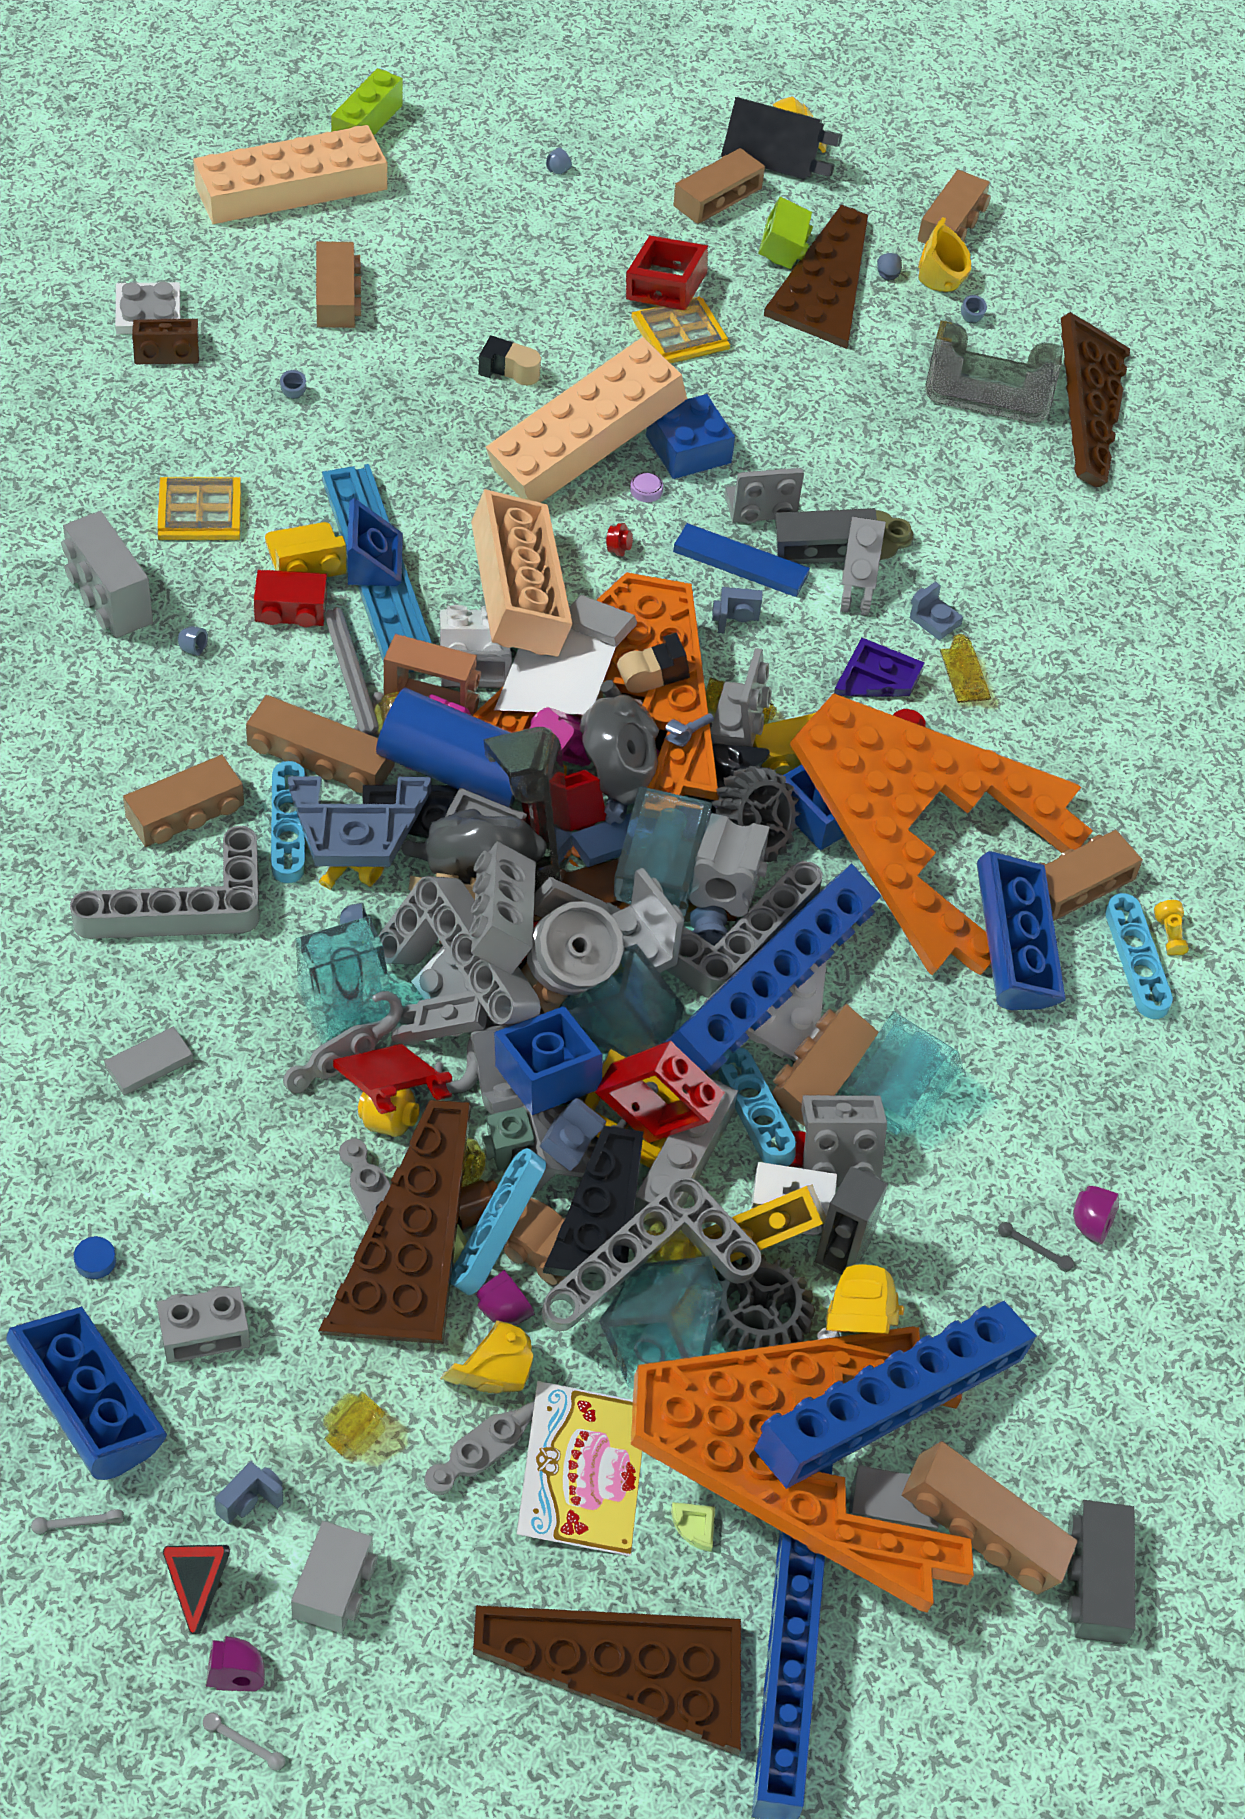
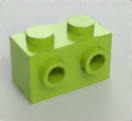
M780 196L767 217L758 254L770 259L777 265L791 269L797 259L802 260L807 252L809 244L806 242L813 229V226L810 225L812 212Z

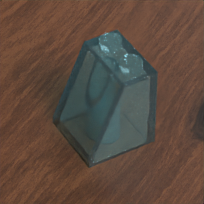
M640 786L615 873L613 899L631 905L635 871L644 868L651 878L654 877L658 880L663 889L664 896L671 905H676L683 916H686L690 904L689 896L692 890L696 858L710 820L712 803Z
M370 916L296 938L298 990L322 1045L355 1025L378 1022L387 1016L390 1011L389 1002L386 1000L374 1002L372 1000L373 995L381 991L391 992L383 945Z
M638 944L624 948L619 967L607 980L579 995H568L562 1003V1006L566 1007L595 1044L607 1051L612 1049L624 1057H629L663 1044L680 1028L684 1011L682 1002Z
M893 1011L842 1089L846 1096H881L887 1120V1130L896 1136L901 1131L911 1136L964 1068L959 1051Z
M709 1256L644 1263L629 1276L600 1318L599 1323L629 1389L634 1387V1374L640 1364L709 1355L723 1293Z

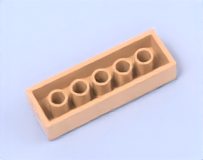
M368 125L193 158L195 187L212 224L387 190V161Z
M641 337L487 445L486 450L493 470L520 498L539 503L543 502L687 400L682 374L644 337Z
M484 489L471 524L491 641L507 648L515 647L529 650L538 655L546 654L558 657L573 623L548 505Z

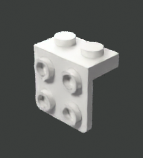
M463 605L447 606V609L440 610V646L465 651H510V648L491 641L486 606L481 607V610H467L468 608Z

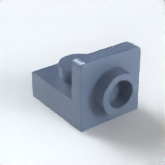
M935 581L927 588H921L914 594L911 600L912 609L909 618L940 641L962 624L963 616L938 598L941 585Z
M722 587L720 601L714 600L712 609V621H718V633L725 634L727 619H735L739 622L759 621L763 590Z
M576 1098L554 1119L539 1147L571 1171L580 1162L589 1143L603 1129L606 1121L580 1099Z
M250 1461L214 1498L216 1515L228 1525L237 1515L241 1518L245 1517L255 1507L258 1501L257 1494H260L278 1509L283 1504L282 1481L269 1468L264 1467L261 1470Z

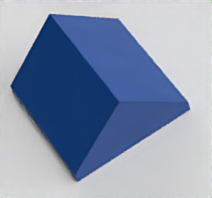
M353 498L349 501L348 585L398 586L402 581L403 533L356 498Z

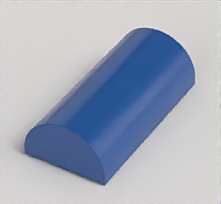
M404 687L395 698L385 718L377 741L376 754L458 790L462 788L511 808L539 745Z
M988 851L978 859L977 872L996 1002L1000 1007L1008 1010H1037L1060 1004L1066 1001L1045 865Z
M82 1306L10 1327L6 1337L8 1346L95 1479L108 1480L118 1477L147 1460L158 1450L164 1442L167 1433Z

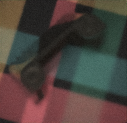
M940 321L925 384L926 394L931 401L1029 423H1039L1048 417L1062 365V345L1046 342L1039 343L1031 349L1027 363L966 351L968 343L966 330L959 324Z
M534 727L483 739L486 758L490 762H497L508 775L512 794L520 802L528 803L531 827L546 841V854L535 866V892L549 877L563 883L572 854L573 842L562 749L559 738L549 728Z

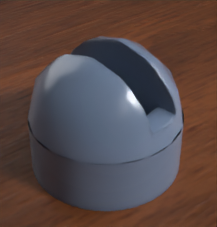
M558 147L547 156L546 167L550 172L562 174L572 167V162L566 151Z
M895 253L881 255L877 260L879 275L886 280L896 279L902 270L901 257Z
M976 295L966 297L961 306L963 319L969 323L980 321L987 310L985 300Z
M288 370L282 374L280 386L283 394L291 399H297L304 395L306 378L302 372Z
M189 626L178 635V644L182 651L192 655L200 656L208 642L206 629ZM195 644L199 646V649L196 650Z
M364 903L351 904L342 910L340 925L343 930L351 934L368 932Z

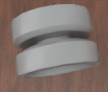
M588 901L569 902L546 915L533 928V944L527 954V964L534 978L546 989L560 995H579L607 980L619 967L624 952L623 935L615 918L603 907Z

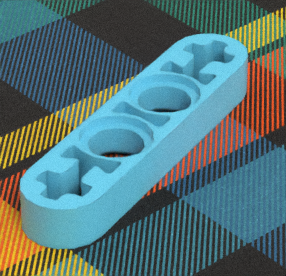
M285 761L277 764L272 772L271 870L276 880L282 883H293L300 880L305 872V835L297 812L285 813L279 807L284 803H293L289 789L285 790V775L305 776V772L300 764L293 761ZM290 831L296 833L298 838L292 842H284L278 836L283 832ZM284 853H292L291 869H284Z
M1127 893L1116 894L1110 898L1105 914L1136 1007L1147 1018H1163L1167 1015L1173 998L1142 907L1134 896ZM1118 907H1122L1124 911L1129 912L1127 924H1124L1126 920L1122 910H1117ZM1135 936L1141 940L1143 945L1132 947L1125 942L1124 937ZM1139 965L1146 966L1152 971L1153 975L1142 977L1135 972L1134 967ZM1150 987H1153L1152 995L1154 1000L1161 1001L1160 1006H1156L1151 1000L1147 1001L1150 995Z
M742 1047L734 1053L728 1049L723 1054L727 1061L718 1069L719 1078L722 1084L738 1090L735 1109L763 1163L789 1166L794 1161L796 1155V1141L790 1127L750 1052ZM730 1063H735L737 1067H741L740 1076H738L735 1066ZM745 1088H753L759 1094L748 1098L740 1095L739 1092ZM765 1115L771 1117L774 1121L768 1125H758L753 1119ZM775 1137V1142L782 1151H778L776 1147H771L772 1138Z
M526 1148L520 1151L509 1164L452 1269L451 1285L468 1296L477 1292L486 1281L546 1169V1161L531 1149Z

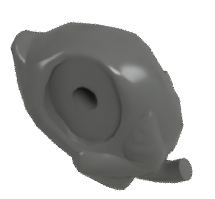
M606 680L600 687L606 697L598 699L584 713L580 723V731L583 734L582 742L586 756L597 768L601 792L607 797L627 806L637 802L656 773L658 759L655 738L658 736L659 729L645 706H640L628 695H622L612 680Z
M468 809L432 822L426 842L420 843L407 840L402 844L401 850L404 855L427 861L430 870L434 874L459 876L458 879L464 884H470L471 877L476 878L477 872L474 871L477 859L483 851L489 852L497 841L536 863L546 854L547 846L546 841L523 819L511 816L489 817L481 815L476 809Z

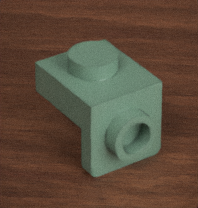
M524 1107L486 1115L488 1135L482 1136V1143L487 1160L494 1158L497 1171L508 1168L512 1161V1149L534 1143L533 1132Z

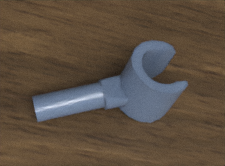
M709 713L686 725L672 719L666 725L665 729L671 733L665 739L677 746L683 747L688 743L693 732L713 722L714 717Z

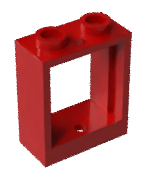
M649 235L626 272V300L686 310L707 274L708 245ZM653 264L660 267L682 270L684 273L683 275L650 270ZM656 291H660L662 295H658Z
M671 1040L611 1063L595 1091L634 1130L644 1131L643 1138L648 1143L709 1123L725 1093ZM656 1076L680 1100L667 1104L643 1080ZM632 1104L635 1105L636 1112L632 1109Z

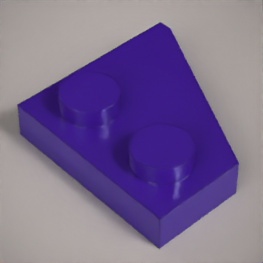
M861 637L835 687L834 694L862 697L910 696L924 670L925 662Z

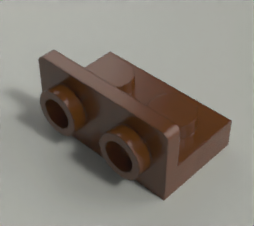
M198 318L133 320L134 363L136 365L198 364Z

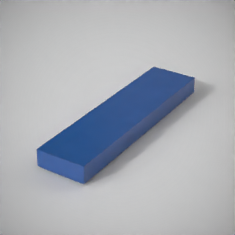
M689 523L683 528L673 548L674 553L797 597L809 576V567Z

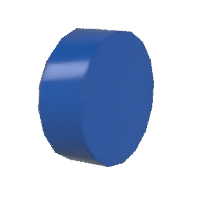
M94 1236L82 1240L76 1246L73 1254L76 1270L80 1275L88 1279H100L109 1275L116 1264L114 1247L110 1241L103 1237Z

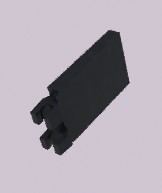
M735 97L721 157L741 148L763 164L765 169L802 179L811 177L812 172L830 177L833 174L835 164L815 159L819 143L840 147L843 135L824 130L822 119Z

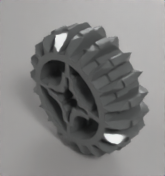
M750 766L749 768L734 771L733 776L724 778L725 787L716 789L719 800L711 802V804L716 807V814L729 817L736 825L749 826L755 823L770 827L764 862L777 861L778 855L787 853L786 844L795 842L792 831L800 829L795 824V817L801 813L795 810L794 806L799 799L791 796L794 786L786 783V776L776 773V770L771 768Z
M763 1253L760 1266L751 1279L744 1283L730 1282L719 1271L716 1272L715 1281L711 1280L708 1284V1295L704 1300V1308L707 1311L705 1321L706 1325L713 1326L711 1332L713 1339L724 1337L722 1343L724 1351L734 1345L738 1347L737 1351L804 1341V1335L811 1331V1319L814 1317L815 1308L811 1304L813 1300L812 1290L805 1289L807 1284L805 1277L794 1278L796 1273L794 1265L784 1270L781 1268L782 1262L780 1257L771 1264L766 1262L767 1259ZM747 1256L743 1257L741 1265L736 1261L731 1262L739 1270L750 1268V1260ZM737 1290L740 1294L739 1300L741 1303L738 1304L736 1310L731 1312L727 1299ZM788 1303L792 1316L782 1325L779 1320L780 1314L778 1311L781 1310L783 1304Z

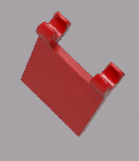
M403 1044L333 1060V1067L366 1093L380 1114L396 1111V1106L393 1105L390 1097L396 1096L397 1091L427 1084L432 1096L436 1100L452 1097V1092L446 1086V1083L452 1082V1074L447 1071L439 1073Z

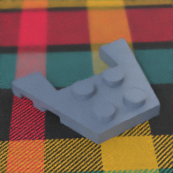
M288 776L289 791L315 866L390 867L431 792V777H398L395 804H321V776Z

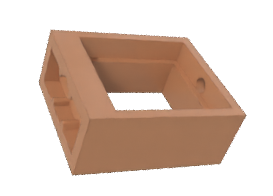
M395 634L384 657V704L392 706L399 692L406 687L424 696L429 697V695L433 694L448 702L463 706L473 715L477 711L480 701V695L475 693L481 677V671L476 670L477 655ZM408 669L460 683V692L408 678Z

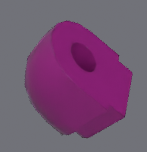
M1088 1186L1085 1191L1079 1192L1074 1205L1073 1217L1075 1225L1085 1237L1103 1244L1119 1209V1194L1097 1186Z
M505 1270L476 1292V1296L480 1300L477 1305L478 1308L494 1323L497 1320L517 1325L535 1315L527 1298Z
M225 1636L223 1641H212L206 1687H214L216 1690L251 1692H255L263 1687L265 1681L264 1661L259 1650L246 1640L231 1636Z

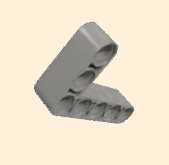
M235 826L224 834V886L83 891L76 894L70 902L74 931L78 936L87 939L234 934L252 931L259 923L258 849L255 832L246 826Z
M807 861L798 862L793 865L749 910L748 914L744 915L715 946L683 926L677 965L666 971L704 997L709 998L820 892L823 875L821 869L816 864Z
M422 877L378 935L375 944L378 959L385 964H419L436 941L440 939L494 1023L499 1025H515L538 1016L541 1009L540 1000L518 966L512 974H509L471 953L472 936L469 935V931L473 923L474 914L471 913V908L475 900L463 882L457 878Z
M688 1177L679 1178L548 1293L542 1308V1318L545 1324L552 1330L560 1332L572 1328L679 1231H682L724 1278L733 1283H744L751 1279L760 1266L761 1252L752 1239L699 1182ZM678 1192H687L693 1197L695 1205L691 1208H681L675 1203L673 1195ZM651 1218L658 1219L663 1224L665 1232L657 1236L650 1235L645 1231L643 1222ZM706 1222L716 1223L722 1230V1237L719 1239L708 1238L702 1231V1224ZM620 1245L629 1247L634 1253V1260L629 1263L617 1261L613 1256V1248ZM736 1252L745 1254L750 1260V1268L747 1270L736 1269L730 1261V1255ZM586 1273H597L601 1276L604 1286L596 1291L588 1290L584 1287L581 1277ZM556 1300L567 1301L573 1309V1314L568 1318H557L551 1312L550 1305Z

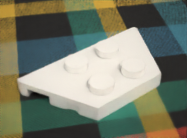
M827 961L820 967L814 963L810 967L814 974L799 988L793 984L789 988L793 995L778 1009L771 1006L767 1011L772 1016L756 1031L750 1027L745 1032L750 1037L749 1039L766 1045L771 1052L781 1058L786 1056L796 1061L798 1057L794 1052L808 1036L813 1039L819 1031L815 1025L821 1018Z

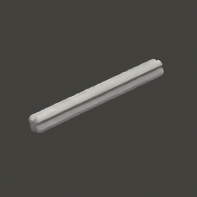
M337 607L333 610H327L324 616L361 732L377 738L380 734L379 724L343 611Z

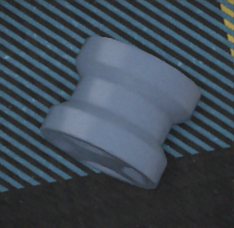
M718 906L698 907L690 914V924L694 928L692 932L711 945L715 946L728 933L727 928L724 927L727 924V913L723 908Z

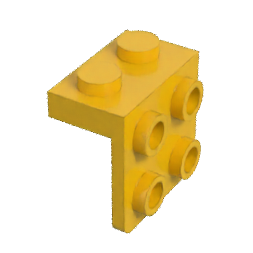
M327 522L271 531L265 535V543L275 571L327 574V577L346 574V544L343 536L335 537L331 525Z

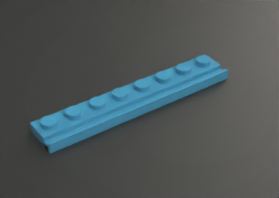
M364 464V468L355 469V466L322 471V482L340 535L344 538L347 553L350 500L356 498L388 523L390 522L369 464ZM403 559L402 581L398 586L357 585L383 663L395 634L432 643Z

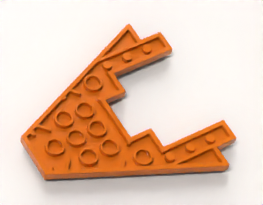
M626 572L597 599L599 602L635 615L637 625L615 648L603 682L612 680L621 693L645 697L642 706L646 707L658 729L666 730V725L672 719L686 725L707 715L708 707L692 584ZM677 633L687 655L690 678L645 692L633 693L628 691L617 667L619 659L630 651H644V649L664 643L663 636ZM502 687L472 715L525 738L536 712L494 710L503 689ZM710 723L693 732L690 740L683 747L677 746L666 739L664 740L657 758L656 773L642 795L638 805L639 816L674 823L685 795L718 800L719 795L716 791L718 785Z
M834 693L790 742L793 751L923 965L931 975L940 968L950 954L979 975L991 963L986 931L918 877V874L936 852L908 829L939 791L967 814L984 793L987 792L1061 853L1068 849L1075 850L1081 847L1093 832L1091 828L1066 809V806L1081 789L1078 784L998 755L992 750L979 748Z
M919 1327L890 1329L889 1334L862 1333L638 1365L634 1374L632 1446L805 1544L810 1551L824 1555L921 1612L928 1613L934 1603L932 1579L968 1586L974 1576L970 1538L847 1514L845 1477L817 1472L786 1489L754 1451L762 1434L760 1428L768 1418L776 1413H781L782 1416L789 1413L803 1399L807 1397L815 1399L823 1395L831 1385L838 1381L846 1383L854 1379L863 1368L869 1365L875 1368L883 1364L891 1354L898 1350L906 1352L912 1349L920 1340ZM962 1394L940 1406L956 1409L962 1400Z

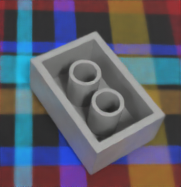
M100 510L64 524L65 540L61 541V546L68 559V564L64 566L66 575L71 584L78 583L80 586V593L86 606L93 605L95 608L96 618L101 628H109L116 639L153 624L149 578Z

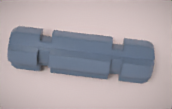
M608 797L604 811L607 814L605 821L610 825L613 822L623 823L628 805L626 806Z

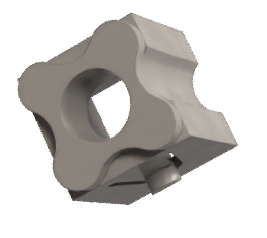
M712 813L696 858L692 890L689 896L691 903L700 908L708 906L722 907L731 915L737 917L748 914L759 878H765L768 865L764 862L770 827L755 823L749 826H739L734 824L729 817Z

